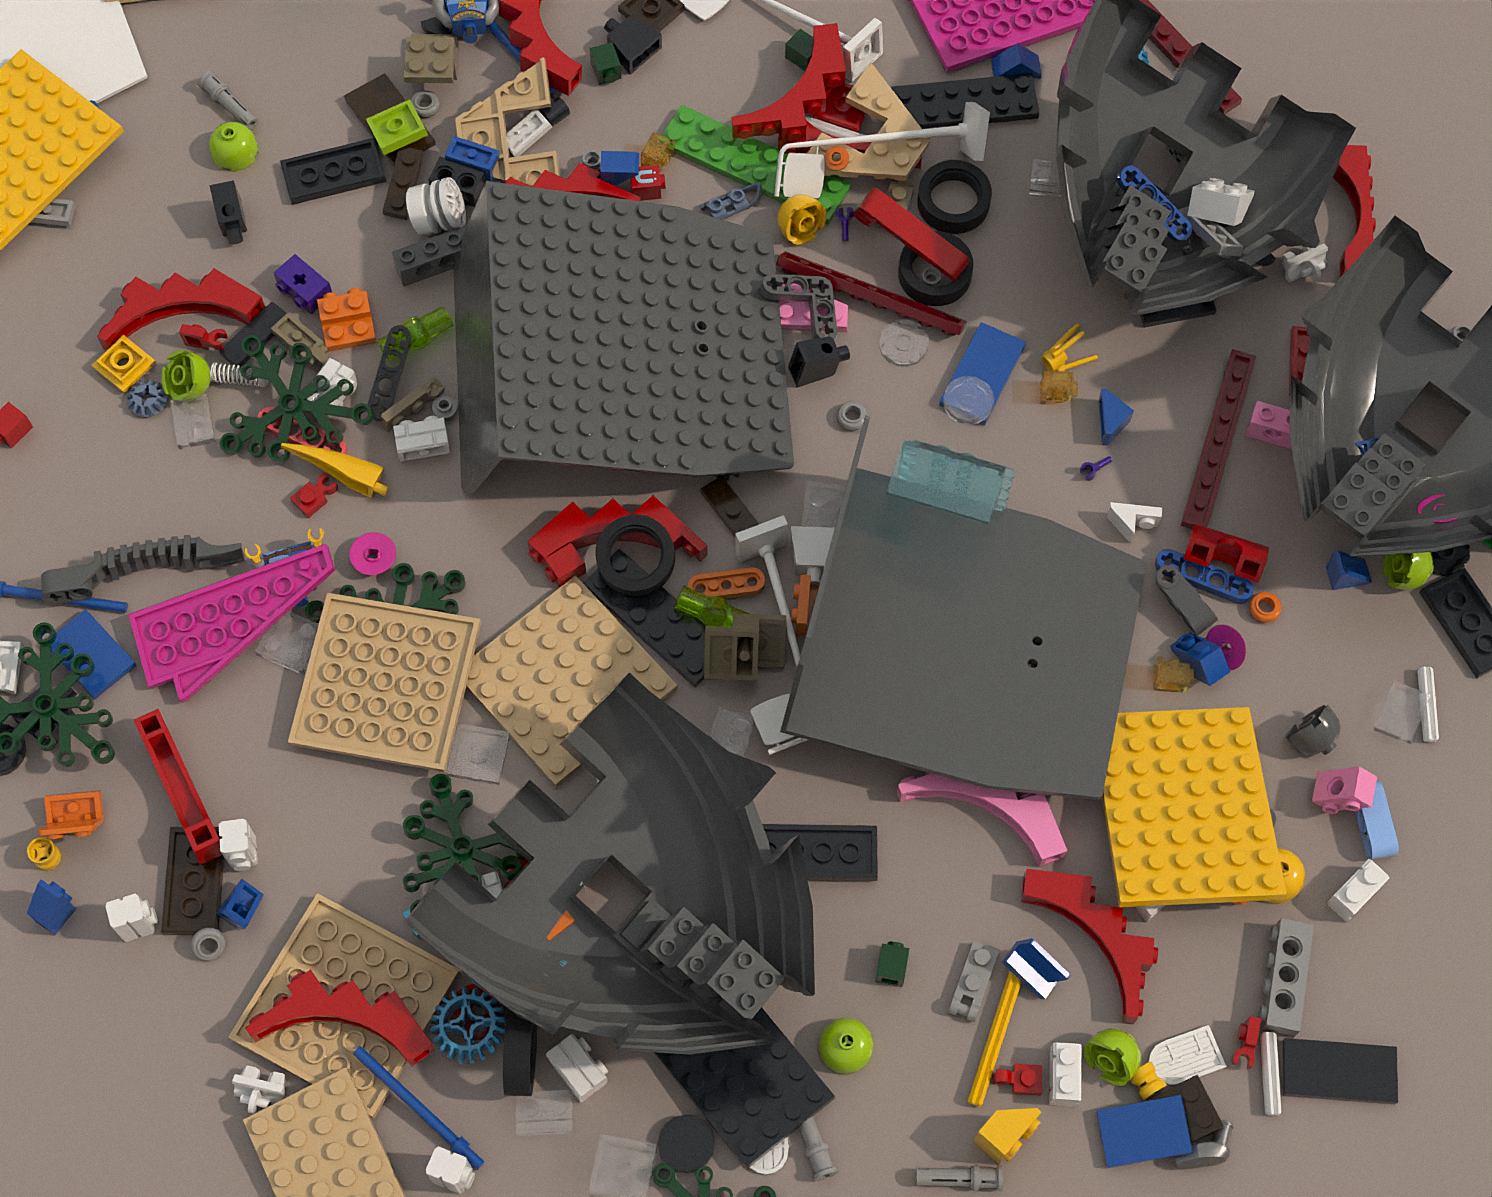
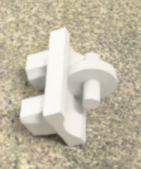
M1323 243L1317 246V248L1302 247L1301 254L1297 256L1291 251L1283 254L1282 266L1286 270L1285 279L1289 283L1309 276L1312 280L1319 279L1321 277V270L1327 266L1326 252L1328 247Z
M246 1065L240 1075L235 1074L232 1080L234 1096L240 1097V1103L248 1104V1113L255 1114L259 1107L267 1108L269 1104L273 1105L285 1098L284 1088L286 1081L283 1073L274 1071L270 1073L268 1081L259 1080L260 1070Z

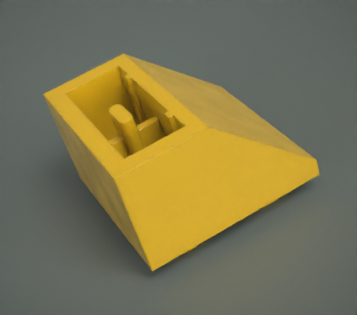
M1038 1108L996 1110L978 1131L973 1143L998 1165L1004 1159L1009 1162L1022 1146L1020 1142L1022 1137L1027 1141L1041 1122L1037 1119L1041 1111Z

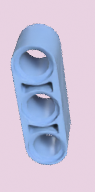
M1376 781L1372 807L1360 808L1359 811H1355L1364 849L1370 860L1397 856L1399 853L1398 840L1382 783Z

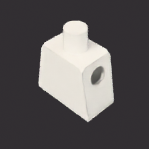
M791 526L790 541L795 573L798 575H811L810 586H819L834 528Z

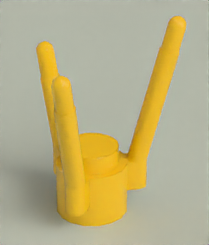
M1075 324L1041 356L1042 363L1049 372L1057 371L1058 374H1061L1067 369L1098 359L1097 355H1093L1065 364L1068 358L1064 351L1085 334L1084 331H1081L1063 344L1079 328V324Z

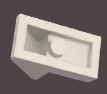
M1111 502L1107 511L1108 520L1129 542H1132L1135 534V525L1143 529L1158 527L1162 517L1161 507Z

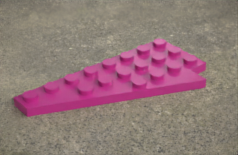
M327 544L317 546L128 614L148 687L153 689L174 681L179 701L182 703L187 702L335 571L329 546Z

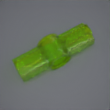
M443 306L421 318L416 316L410 317L401 324L410 331L411 344L409 349L412 348L413 350L424 348L429 344L432 337L454 326L449 313ZM400 331L398 335H393L396 338L395 348L389 346V349H396L403 353L404 349L400 350L399 345L401 340H406L407 338ZM388 335L377 340L382 353ZM389 355L386 359L390 360L397 355Z
M683 586L674 606L678 610L702 619L707 626L732 627L733 614H749L728 605L722 597H709L686 586ZM716 609L720 611L721 614L714 615L710 613L709 610Z

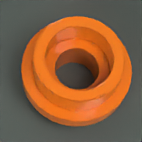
M833 146L825 154V163L830 169L840 171L848 165L849 153L842 146ZM835 154H840L841 159L837 162H834L833 156Z

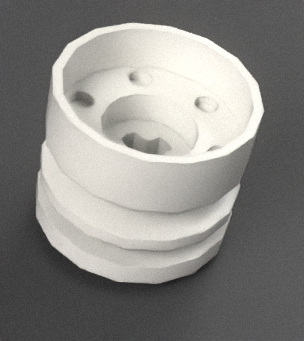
M451 177L443 178L441 181H432L430 186L426 183L408 188L406 193L407 210L413 228L419 236L427 237L439 234L442 229L450 231L453 228L457 229L465 225L466 210L464 200L458 185Z

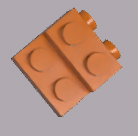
M352 288L344 295L337 296L335 293H326L322 296V299H317L325 345L328 352L377 343L366 290L362 291L359 288Z

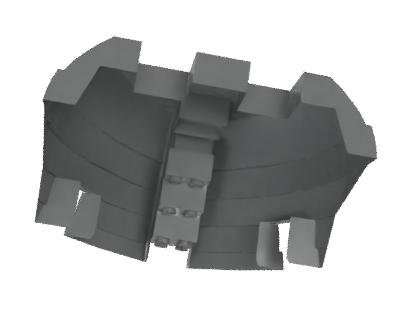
M1095 0L1072 41L1066 62L1061 69L1057 92L1059 107L1056 162L1062 205L1080 270L1086 284L1094 287L1100 275L1125 290L1124 299L1128 301L1127 306L1132 310L1131 313L1141 315L1212 301L1268 278L1253 268L1252 265L1283 245L1287 247L1303 246L1317 248L1320 240L1314 220L1344 149L1355 132L1356 127L1334 113L1306 111L1281 94L1268 101L1250 132L1218 111L1242 69L1241 67L1201 42L1191 47L1173 80H1171L1138 58L1162 15L1139 0ZM1149 134L1183 155L1165 189L1162 190L1156 186L1178 210L1189 206L1193 186L1201 184L1202 181H1209L1210 178L1224 180V184L1233 186V183L1245 184L1247 189L1254 190V196L1242 223L1235 226L1219 223L1244 247L1241 256L1219 257L1211 247L1206 245V242L1201 237L1196 235L1193 229L1192 234L1186 240L1179 242L1171 240L1166 236L1169 229L1163 226L1171 211L1151 199L1150 190L1143 188L1141 191L1137 190L1136 188L1142 185L1141 182L1135 184L1136 187L1129 185L1121 188L1118 185L1117 173L1122 168L1132 165ZM1130 172L1126 174L1127 178L1125 179V181L1127 183L1132 181L1131 177L1133 175ZM1182 229L1176 231V234H1183Z
M1394 215L1381 233L1328 293L1301 315L1304 324L1307 325V335L1310 336L1302 383L1291 375L1290 444L1304 521L1307 522L1313 518L1320 510L1331 516L1361 539L1349 554L1351 557L1437 552L1492 539V305L1463 341L1424 314L1422 311L1450 279L1453 271L1427 253L1419 233L1396 215ZM1426 387L1466 416V419L1439 452L1398 422ZM1381 436L1361 458V449L1355 443ZM1361 445L1366 451V445ZM1445 494V496L1428 503L1423 507L1422 514H1418L1417 507L1422 500L1433 495ZM1437 504H1446V505H1440V506L1438 505V506H1436V510H1435V511L1433 510V507H1434L1435 505H1437ZM1457 518V519L1454 520V521H1450V522H1446V523H1435V522H1432V521H1439V520H1447V519Z
M629 672L560 743L565 750L599 780L572 813L568 815L537 785L529 780L521 786L488 823L496 833L528 861L504 890L495 898L455 862L428 890L406 918L405 922L471 982L499 1003L508 1007L519 1018L534 1023L537 1027L551 1035L561 1026L602 1037H617L613 1041L615 1044H618L615 1047L616 1050L675 1054H697L776 1043L777 1040L756 1021L752 1020L755 1014L779 985L790 991L801 992L805 996L815 995L813 904L799 835L793 837L786 844L771 853L768 838L753 801L776 772L769 766L726 750L650 692ZM606 860L646 895L616 931L609 927L576 896ZM567 910L575 922L548 941L546 937Z

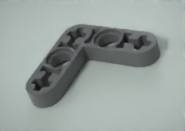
M769 274L765 276L760 285L761 294L765 298L770 300L809 302L813 339L825 337L824 333L821 332L823 324H826L825 333L829 334L828 337L835 339L837 324L833 287L827 278ZM769 283L773 284V287L776 288V290H772V287L768 286ZM794 283L800 285L802 292L796 293L792 291L790 285ZM820 286L821 290H824V292L821 293L820 290L816 287ZM824 307L829 314L821 316L816 308Z

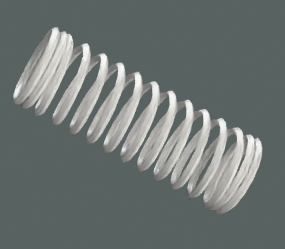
M212 363L210 368L211 382H229V384L233 383L234 385L242 384L244 386L246 384L247 386L255 385L256 387L264 388L268 385L269 380L258 378V385L256 384L257 378L254 379L253 385L252 380H249L248 384V380L245 379V383H243L244 377L241 375L239 365L236 368L235 365L231 367L229 364L227 368L226 364L223 366L220 363L218 367V363ZM250 368V371L249 369L246 371V376L251 375V371L253 372L252 368Z

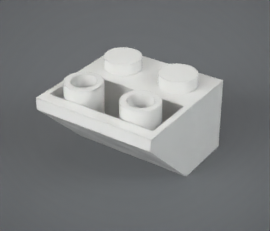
M1217 178L1202 181L1201 184L1193 186L1187 216L1235 226L1242 223L1254 196V190H1249L1247 185L1233 183V186L1226 185L1224 180Z

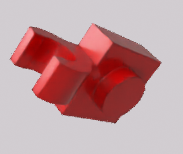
M182 324L179 331L185 345L209 350V347L215 350H223L222 342L217 341V339L228 338L226 331L223 329H215L208 333L205 328L196 324L192 326Z
M1250 1016L1244 1024H1240L1237 1039L1241 1040V1046L1232 1056V1065L1236 1066L1238 1064L1239 1056L1246 1057L1248 1061L1247 1069H1251L1254 1065V1050L1257 1046L1260 1018Z
M1014 1064L1013 1072L996 1069L993 1072V1084L1012 1085V1094L1040 1096L1042 1094V1065Z

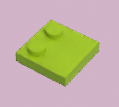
M410 99L366 119L383 155L428 136Z

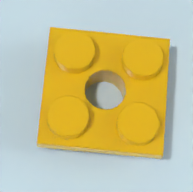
M123 335L91 366L125 393L131 388V385L136 383L156 364V361ZM129 359L127 364L123 366L117 365L119 360Z

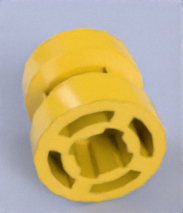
M46 837L35 838L27 847L28 857L43 871L54 869L61 861L60 850Z
M1148 1062L1138 1068L1136 1074L1130 1080L1132 1084L1137 1085L1140 1089L1139 1095L1143 1101L1167 1087L1163 1078H1159L1155 1073L1156 1068L1152 1062Z

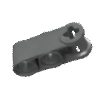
M1165 565L1158 570L1155 577L1156 585L1166 596L1175 611L1183 617L1184 622L1195 635H1200L1218 621L1215 613L1203 602L1195 588L1186 581L1177 568ZM1165 572V574H1167V575L1170 574V573H1172V574H1173V578H1172V582H1173V583L1170 584V582H1168V581L1165 582V583H1163V582H1162V578H1163V574H1162V573Z

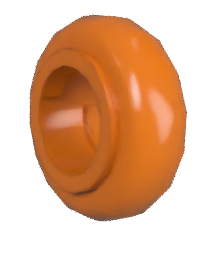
M1270 592L1257 593L1249 603L1251 615L1260 622H1272L1279 617L1282 611L1280 600ZM1260 602L1269 603L1272 611L1263 612L1258 604Z

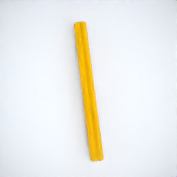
M1010 970L968 1097V1103L976 1107H981L1022 983Z

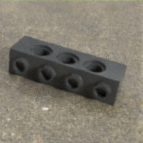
M467 225L393 251L392 256L395 268L403 287L454 269L456 258H458L461 251L460 244Z

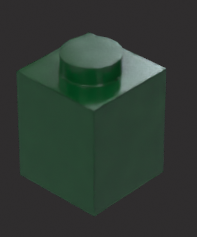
M800 28L785 44V58L806 71L812 57L813 37Z
M612 42L589 48L590 62L599 85L613 83L618 79H622L621 64Z
M890 941L887 944L882 943L875 982L903 987L910 948H905L904 944Z

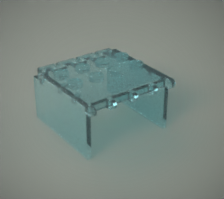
M907 440L901 446L886 494L989 524L992 512H995V510L1005 511L1007 508L1006 500L1010 496L1008 490L1012 487L1013 482L1011 479L1014 478L1015 471L1006 466L978 459L970 453L951 451L946 446H934L914 440V442Z

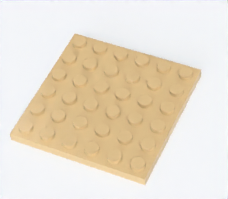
M576 575L473 656L466 688L555 788L583 766L560 743L629 672L662 701L678 689L677 684Z
M327 593L288 743L298 747L445 773L482 623L479 618Z
M317 893L228 1038L311 1085L347 1067L369 1116L374 1119L391 1090L361 1063L353 1053L361 1046L391 1075L398 1079L407 1061L398 1050L384 1039L356 1026L338 1022L318 1021L297 1024L276 1031L255 1043L245 1027L249 1025V1021L257 1014H265L274 1008L273 1004L277 1000L285 996L289 998L293 995L287 987L291 983V979L296 974L302 971L307 972L311 969L329 996L333 994V989L342 982L349 983L353 980L370 1006L376 1004L375 1000L380 995L386 992L392 993L395 990L425 1033L431 1023V1016L437 1013L435 1010L436 1005L441 1006L442 998L447 996L460 971L451 964Z

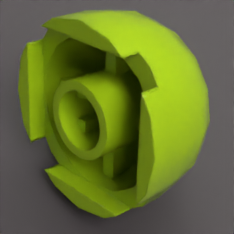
M230 121L222 123L215 128L209 139V151L212 160L221 169L224 167L237 172L248 168L256 160L255 156L259 151L255 135L247 126L241 123Z
M177 350L172 352L167 357V360H170L167 367L162 369L161 382L165 393L171 395V399L176 401H191L200 398L209 388L211 381V371L208 363L202 356L191 351Z
M1431 552L1386 555L1383 574L1386 577L1389 575V582H1386L1387 585L1401 590H1411L1422 586L1433 572L1434 566Z
M843 1017L833 1020L824 1027L819 1036L818 1052L825 1066L835 1073L848 1075L858 1072L867 1066L873 1055L874 1043L870 1031L863 1023L854 1018Z
M1109 1028L1099 1031L1090 1038L1083 1048L1084 1057L1090 1068L1093 1070L1095 1066L1104 1073L1099 1077L1112 1085H1125L1134 1077L1141 1064V1052L1134 1037L1118 1029Z

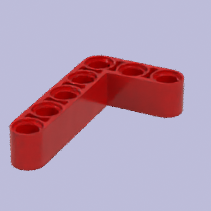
M873 188L865 196L853 213V216L858 221L868 227H871L874 223L878 224L953 281L958 279L970 262V259L964 253L877 188Z

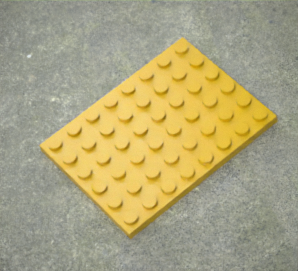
M22 49L0 68V251L124 132L123 127Z
M1250 708L1118 713L1102 800L1119 907L1285 900L1287 892Z

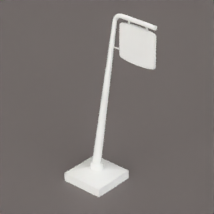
M680 0L685 4V9L703 21L711 18L729 2V0ZM759 0L812 28L815 25H825L774 0ZM876 18L853 37L839 31L840 41L846 44L843 46L846 69L845 78L851 82L865 71L869 63H873L883 54L882 22Z
M966 102L963 123H959L958 126L786 144L780 149L778 156L774 196L779 197L781 186L783 187L785 197H792L798 194H806L813 198L820 197L824 181L825 158L823 154H818V147L824 145L958 135L961 138L959 150L975 161H983L990 112L975 102ZM817 146L816 154L788 153L786 162H783L784 152L789 148ZM782 165H785V167H784V174H783V184H780V183H781V174H782Z
M783 515L735 533V555L739 563L757 556L764 558L781 615H786V633L797 667L800 651L773 554L776 549L787 545L788 523ZM790 694L767 700L750 711L764 744L777 745L767 750L769 755L808 740L799 737L779 745L780 742L796 737L780 732Z

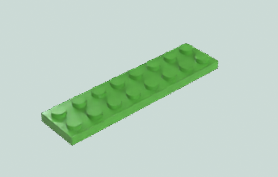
M681 105L659 139V146L744 186L760 182L762 186L761 194L778 202L784 203L790 198L784 196L783 187L781 186L779 197L774 196L779 149L753 137L733 139L731 127L684 105ZM788 154L783 155V162H786ZM782 165V174H781V183H780V184H783V174H784V167H785V165ZM835 175L824 176L820 197L815 198L826 209L827 219L825 224L828 225L851 189L850 182Z

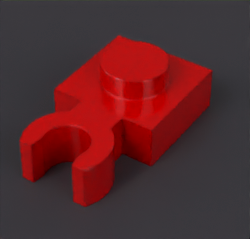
M327 473L322 474L318 478L315 486L309 481L290 497L291 502L307 518L311 517L327 503L325 495H331L338 489L336 482H333L330 486L324 485L329 480Z

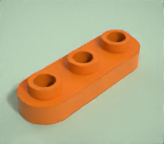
M754 567L697 574L688 582V594L691 599L697 602L757 595L765 587V576L761 570ZM749 581H755L757 584L755 586H750L747 583ZM724 584H729L731 588L726 590L723 589L722 586ZM702 587L705 591L698 593L696 589Z

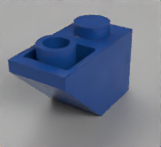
M1191 632L1181 636L1178 641L1170 645L1173 653L1191 675L1208 686H1211L1230 673L1221 647Z
M41 879L36 886L27 914L36 923L53 935H56L76 908L70 903L73 898L65 893L61 886L54 881L47 884Z

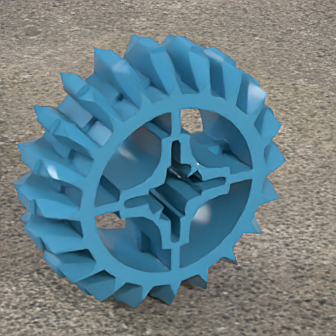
M466 987L462 988L461 996H458L454 990L451 992L453 997L451 1001L447 997L442 998L445 1007L436 1005L435 1010L440 1016H431V1021L438 1024L430 1028L432 1034H438L433 1038L434 1044H441L439 1047L441 1054L448 1051L447 1057L449 1060L454 1059L458 1054V1062L460 1064H463L466 1056H468L470 1064L475 1063V1055H479L480 1059L484 1061L486 1060L484 1054L486 1050L492 1055L495 1053V1049L492 1046L493 1043L499 1046L502 1044V1040L497 1035H505V1029L500 1026L506 1024V1018L499 1017L504 1013L503 1007H496L498 1001L494 998L488 1001L490 995L486 992H483L479 997V989L476 987L472 990L471 995H469ZM471 1005L483 1008L489 1013L491 1018L473 1015ZM461 1008V1015L455 1020H450V1023L447 1024L451 1014ZM467 1014L473 1024L470 1027L471 1030H469L470 1037L464 1027L467 1024L466 1021H468ZM490 1027L486 1037L476 1044L477 1034L486 1031ZM453 1032L454 1035L464 1036L466 1046L455 1044L447 1037L446 1033Z

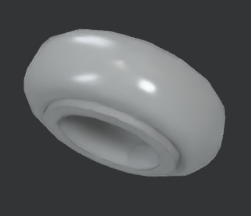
M419 91L411 98V102L419 117H431L439 110V98L431 91ZM423 101L431 102L427 107L419 106Z
M846 402L838 409V422L846 430H859L862 428L865 415L868 416L867 409L859 402ZM853 411L858 413L860 417L857 420H849L845 415Z
M203 928L194 934L191 940V949L198 959L211 961L223 953L226 941L224 935L219 930ZM207 938H212L216 941V945L212 949L204 950L200 947L201 942Z

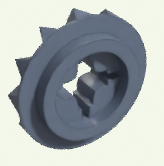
M152 379L149 381L140 380L135 386L131 385V390L126 394L128 408L132 413L140 417H151L158 414L167 403V394L160 382H154ZM149 391V394L152 398H147L146 402L143 404L141 396H145L146 393H148Z

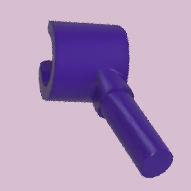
M847 207L846 217L843 214V208H839L836 211L837 218L841 220L842 241H848L849 220L854 217V209L852 207Z
M1108 456L1095 464L1085 462L1081 465L1080 473L1086 469L1091 470L1092 472L1086 475V480H1093L1095 472L1112 462V458Z

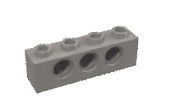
M1281 918L1276 926L1272 925L1269 941L1273 942L1272 952L1269 951L1266 958V968H1270L1269 976L1264 979L1262 994L1266 995L1265 1005L1260 1006L1258 1018L1262 1022L1261 1031L1274 1032L1293 1038L1300 1032L1314 924ZM1283 945L1292 947L1294 955H1287L1283 951ZM1279 972L1288 973L1291 982L1281 980ZM1275 998L1285 1000L1287 1009L1279 1008L1276 1005Z

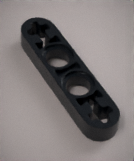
M403 325L394 326L388 333L368 401V406L371 409L379 404L380 398L375 397L376 393L382 397H390L389 401L383 400L382 406L384 409L388 410L393 406L411 344L410 331ZM400 331L407 338L406 340H401L399 345L400 350L404 349L403 353L396 349H389V346L395 348L396 338L393 335H398ZM389 355H397L400 358V364L397 367L390 368L386 365V358ZM382 379H390L393 382V387L390 391L383 392L379 389V382ZM373 410V420L382 421L381 414L384 412H380L379 415H375V410Z

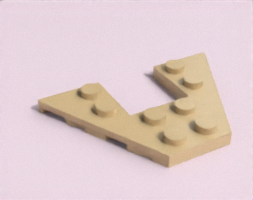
M541 58L538 63L524 73H519L514 80L508 81L496 89L494 94L482 102L479 101L472 106L471 110L455 118L457 137L499 150L500 156L492 171L493 178L506 182L509 177L533 186L544 170L560 176L558 154L556 151L509 157L504 114L552 107L545 58Z
M869 63L847 95L846 103L885 122L878 134L922 129L875 66ZM821 133L817 140L834 139L824 133ZM915 138L876 141L870 144L864 154L846 144L824 145L818 147V154H823L825 158L826 152L833 146H842L849 153V163L840 171L830 169L825 163L824 176L836 174L840 177L858 178V175L874 176V179L891 178L893 180L906 181L929 147L930 139ZM812 146L807 154H816L817 146ZM835 154L833 156L834 162H837L841 159L840 154Z

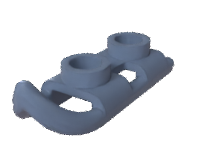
M757 182L734 189L721 197L700 205L701 211L708 209L712 217L723 220L752 207L760 198L762 191L761 183ZM757 188L755 197L748 203L745 193ZM734 206L733 210L726 212L725 207Z

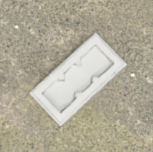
M534 109L507 132L508 149L514 157L520 156L552 128L551 124L538 109Z

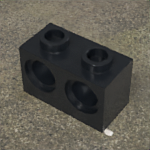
M440 156L428 179L429 186L432 181H441L443 178L451 177L460 189L465 206L475 207L486 182L485 171Z

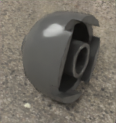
M1322 705L1302 718L1304 721L1298 728L1295 724L1285 736L1292 746L1305 755H1316L1320 752L1326 755L1337 746L1335 741L1340 735L1341 726L1333 710L1328 705Z

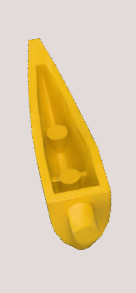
M281 444V448L317 466L336 478L347 488L369 498H372L374 492L386 496L389 490L388 486L379 483L385 470L382 466L328 449L297 444Z

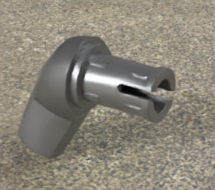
M1222 1120L1225 1128L1213 1133L1211 1141L1192 1145V1154L1175 1156L1178 1168L1184 1170L1208 1167L1227 1161L1231 1154L1228 1143L1234 1125L1229 1121Z

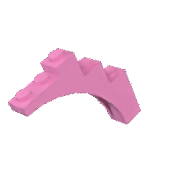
M926 772L925 776L919 778L915 776L904 778L897 786L896 794L900 802L917 798L943 797L962 800L984 808L1001 818L1017 832L1030 849L1039 867L1062 860L1066 856L1067 848L1044 794L1026 793L1018 800L1015 791L988 789Z

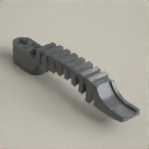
M184 535V539H178V536H173L171 540L167 541L165 538H158V542L145 540V544L141 545L139 542H134L133 546L120 545V549L114 550V547L107 548V552L103 556L101 551H94V561L91 564L43 572L41 574L42 600L48 604H60L89 599L93 595V590L106 576H112V580H119L118 567L123 566L125 575L132 574V563L136 564L137 571L144 570V561L148 560L150 568H156V559H160L162 568L169 567V557H171L174 569L181 568V556L183 555L186 571L192 572L194 554L199 559L200 569L245 561V555L241 543L217 546L206 543L200 537L191 538V535Z

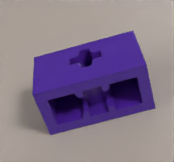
M296 254L274 272L277 289L283 295H290L298 308L301 310L305 308L311 314L318 309L317 299H322V296L326 293H332L330 283Z

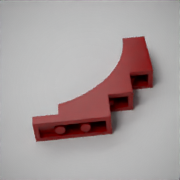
M654 495L632 514H629L612 498L591 518L572 501L527 541L530 558L535 563L539 564L541 562L546 567L545 558L566 545L572 543L574 548L578 550L597 544L602 531L614 520L627 515H644L655 519L666 528L671 536L675 551L682 546V549L689 557H695L701 562L708 555L707 544ZM641 532L628 533L617 540L637 542L660 548L654 538Z

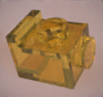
M652 132L641 153V166L659 165L660 172L663 166L666 167L670 158L675 155V140Z
M1043 370L1040 381V404L1045 405L1046 400L1063 403L1070 401L1071 397H1077L1078 382L1073 381V372Z
M1158 656L1154 664L1153 690L1185 693L1189 684H1193L1194 669L1190 668V664L1182 663L1180 660L1163 662V657Z

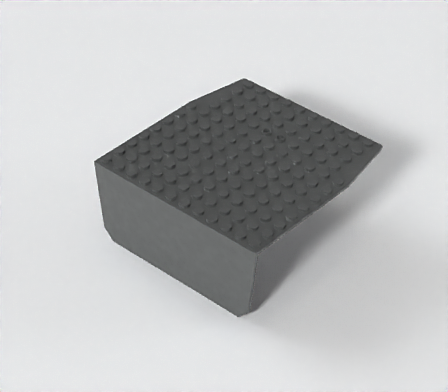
M491 181L485 182L462 237L461 251L458 258H456L453 272L461 488L466 495H473L502 459L691 477L786 470L794 466L779 300L767 299L760 291V285L765 276L776 274L774 245L771 234L677 206ZM769 283L768 286H771L772 290H776V288L773 287V284Z
M865 415L780 732L988 789L1099 800L1102 797L1145 573V561L1047 518L857 468L870 417ZM1033 641L1038 642L1040 645H1034ZM1028 664H1033L1035 668L1029 667Z

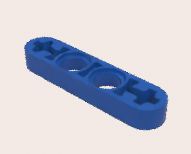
M1126 166L1119 170L1116 179L1121 188L1129 185L1136 187L1135 184L1141 182L1142 185L1138 186L1137 190L1141 191L1143 188L1150 190L1151 199L1171 211L1163 225L1169 229L1167 236L1171 240L1179 242L1190 237L1192 234L1191 223L1137 167ZM1131 172L1133 175L1131 177L1132 181L1127 183L1125 181L1127 178L1126 174ZM1173 220L1174 224L1167 225L1168 222ZM1182 225V226H1183V229H1182V233H1183V234L1177 235V234H1176V231H1177L1178 229H1177L1176 226Z
M1165 549L1156 558L1155 567L1157 571L1165 566L1166 558L1171 559L1170 565L1178 568L1181 562L1183 564L1180 573L1193 587L1231 602L1244 604L1249 601L1253 594V584L1249 580L1235 576L1233 573L1210 564L1207 567L1184 560V554L1177 551ZM1193 566L1197 568L1199 575L1197 577H1189L1185 573V568ZM1165 572L1162 573V574L1165 575V576H1168V577H1170V578H1173V574H1172V573H1170V574H1168V575L1165 574ZM1219 576L1223 580V585L1215 587L1210 583L1209 578ZM1230 581L1232 582V584L1230 586L1229 591H1227L1225 589ZM1239 587L1244 588L1243 595L1237 594Z

